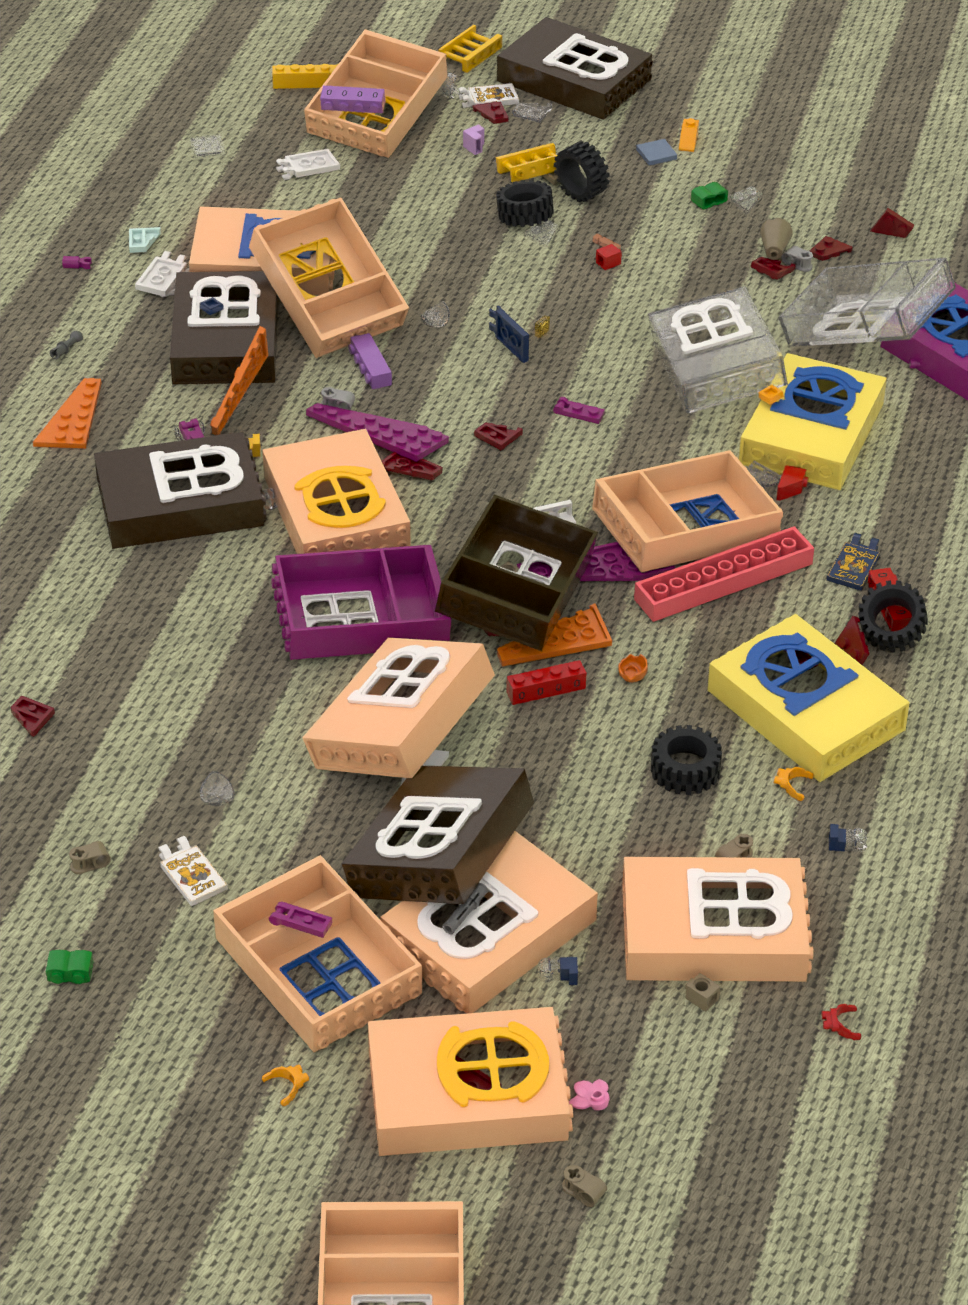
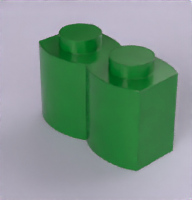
M711 182L705 186L694 188L691 191V201L705 210L728 201V190L718 182Z
M67 950L49 951L46 966L47 981L55 984L68 981L75 984L90 982L94 963L92 952L87 950L71 952Z

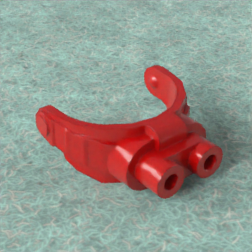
M840 1004L837 1008L822 1011V1020H825L823 1021V1029H831L832 1032H837L848 1039L860 1040V1033L851 1032L837 1018L845 1012H856L857 1007L855 1005Z

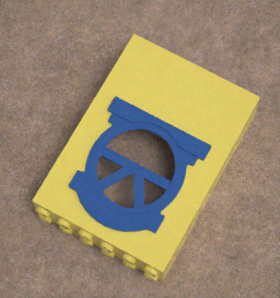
M787 353L770 385L782 390L784 397L771 405L763 400L760 401L741 436L739 461L745 466L779 475L783 474L785 465L807 469L806 477H809L808 482L841 490L883 406L887 378ZM799 385V386L811 388V389L813 390V392L807 391V390H803V389H799V388H796V387ZM833 394H835V395L847 397L848 399H847V400H842V399H838V398H834V397H830V396L833 395ZM793 395L842 408L827 414L807 412L794 402Z
M797 614L784 619L765 632L756 635L753 639L742 643L732 651H728L725 655L713 660L709 666L708 691L800 767L812 772L813 777L819 782L906 730L910 702ZM786 650L792 669L768 663L766 660ZM795 650L806 652L812 658L799 665ZM817 664L827 672L826 682L815 691L794 693L779 688ZM767 668L785 674L770 681L764 669Z

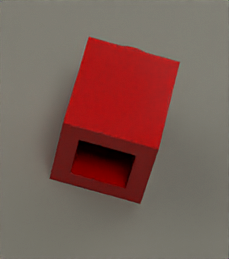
M613 244L596 250V263L604 270L621 264L622 253Z

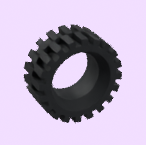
M577 142L560 151L554 159L556 161L554 163L556 168L554 173L558 175L556 180L558 183H561L562 186L560 188L562 190L565 189V194L567 196L571 195L573 200L577 198V202H586L604 192L610 181L607 179L610 177V173L606 171L609 168L608 165L604 164L605 158H601V152L599 150L595 151V146H589V142ZM579 164H580V166L583 168V170H584V172H585V174H586V177H585V176L583 175V173L581 172L580 167H579Z
M521 180L519 183L515 181L511 185L509 183L506 184L505 187L500 188V191H497L498 217L502 223H506L508 226L512 224L513 227L521 225V227L529 225L530 227L534 226L535 223L539 225L542 221L546 222L554 214L552 189L545 182L541 184V181L538 180L536 182L534 180H529V182Z
M891 580L886 581L885 586H882L880 582L876 584V590H873L871 587L868 590L869 596L863 595L862 603H859L858 615L865 639L871 641V645L874 647L879 645L882 651L889 648L891 653H895V648H900V652L905 651L906 645H909L910 648L915 646L914 640L919 642L922 639L921 633L925 634L927 630L926 625H928L927 611L922 595L919 596V591L916 588L912 590L911 584L906 583L905 586H902V582L896 580V584H892ZM897 605L910 611L912 617L909 624L899 631H885L875 623L877 615L886 607Z
M678 725L676 730L670 727L666 729V734L664 732L659 733L658 738L654 739L652 745L651 773L653 779L657 780V784L660 787L665 784V790L669 792L671 789H674L675 794H680L681 791H685L686 795H691L692 791L700 794L702 793V788L706 791L711 789V784L715 785L717 783L721 770L722 746L720 743L718 744L716 736L711 738V732L706 731L703 733V728L700 727L694 730L692 725H687V729H682V726ZM677 753H691L700 756L703 760L694 764H683L673 760L670 756Z

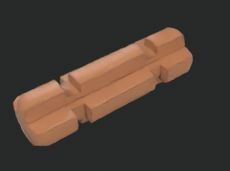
M600 234L593 236V242L602 247L613 244L618 249L621 248V245Z

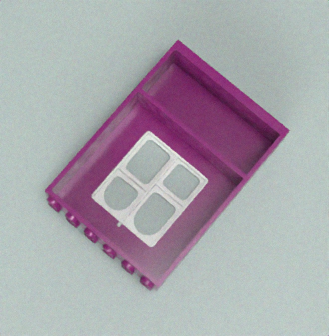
M431 545L275 556V563H272V574L275 576L271 578L272 589H275L274 600L278 601L276 604L277 614H281L279 615L280 627L283 626L282 638L286 639L284 641L285 652H289L290 660L375 653L387 638L434 641L450 640L451 618L435 612L441 580ZM368 599L371 611L339 613L338 600ZM327 601L330 605L331 614L312 615L306 610V607L312 602ZM372 619L373 623L351 624V621ZM342 621L344 624L312 627L320 622Z

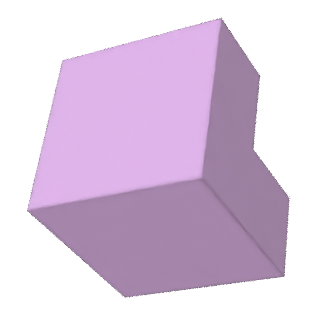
M478 124L463 131V147L474 155L481 153L484 145V128Z

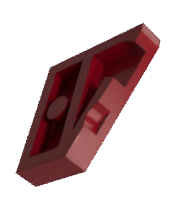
M501 101L473 105L474 112H480L482 117L488 119L493 124L509 122V117Z
M887 208L873 225L870 232L906 238L914 228V224Z
M22 695L10 707L13 716L32 737L55 714L53 707Z

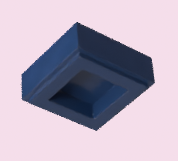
M212 297L201 302L200 309L212 315L223 310L224 305Z

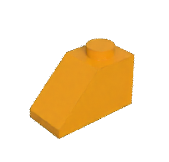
M692 118L683 120L679 143L680 151L694 152L698 138L699 120Z

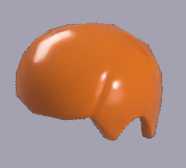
M642 654L639 656L628 655L618 665L619 675L627 682L641 681L648 671L647 659Z

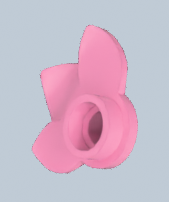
M598 1079L593 1084L589 1081H579L574 1084V1091L577 1095L569 1101L573 1108L586 1109L591 1107L594 1110H603L608 1106L610 1097L607 1092L608 1084L605 1081Z

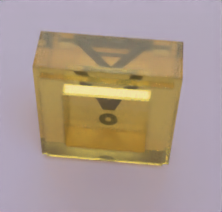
M544 315L535 323L536 337L541 338L549 331V316Z

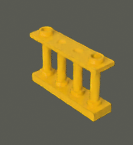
M472 25L438 49V52L445 53L446 59L449 58L462 63V71L468 73L502 48V35L496 34L489 39L476 34V25ZM475 39L480 42H483L484 44L480 45L475 42H472V40ZM466 45L471 48H474L475 50L470 51L468 49L463 48V46ZM457 51L467 56L463 58L454 53Z
M550 143L496 157L497 172L502 174L510 171L511 182H518L552 173L556 170L554 167L556 161L554 159L558 156L556 155L555 144Z

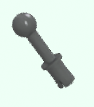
M73 331L67 341L58 342L57 346L50 350V356L58 359L61 355L67 354L70 346L75 342L83 340V334L80 331Z

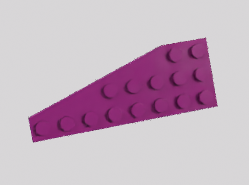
M320 403L306 409V416L342 431L352 432L366 429L373 444L396 452L416 462L449 443V436L424 425Z
M618 542L594 547L591 561L580 581H641L675 569V566L671 565L641 572ZM534 562L528 568V571L549 578L553 571L552 567L545 562ZM522 563L517 564V567H518L519 569H520Z

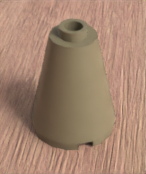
M768 219L762 224L760 235L766 256L769 259L777 260L781 258L792 238L793 231L791 225L785 219Z

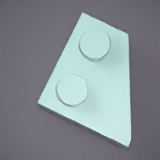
M160 227L129 229L130 253L146 252L160 236Z

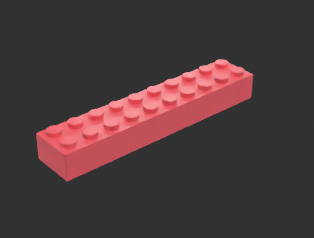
M794 526L636 582L634 600L654 622L813 564L814 547Z

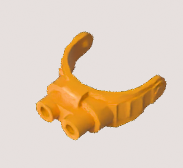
M801 767L786 768V770L779 768L777 776L774 778V784L780 785L781 788H784L796 800L803 801L804 795L797 793L789 781L795 777L812 779L814 775L812 772L806 771Z
M298 1064L294 1067L289 1066L285 1068L281 1066L274 1068L271 1072L262 1076V1081L266 1082L272 1078L282 1077L293 1083L294 1086L289 1096L280 1102L282 1106H286L295 1098L298 1089L304 1086L303 1083L309 1081V1076L307 1073H302V1067Z

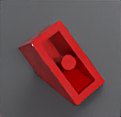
M785 465L778 485L776 500L781 501L801 494L803 487L807 488L808 485L807 469Z

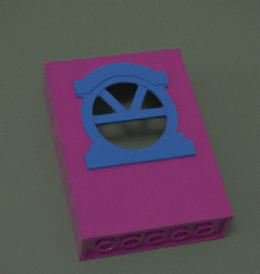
M950 281L898 311L883 327L880 345L881 348L909 364V358L916 359L921 364V367H915L917 370L968 400V340H958L947 336L968 324V290ZM948 310L954 322L936 319L935 317ZM932 323L946 325L949 327L941 332H938L933 327Z

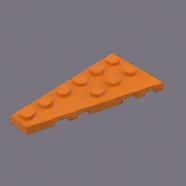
M259 326L240 367L236 369L231 386L216 416L213 417L210 423L213 435H220L268 357L266 329Z
M84 378L33 441V447L86 449L102 384L101 379Z
M594 603L585 611L579 610L570 618L564 617L558 620L542 651L512 641L497 648V656L503 667L612 646V639Z

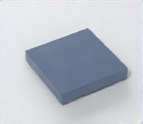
M665 139L636 145V150L649 166L677 159L676 152Z

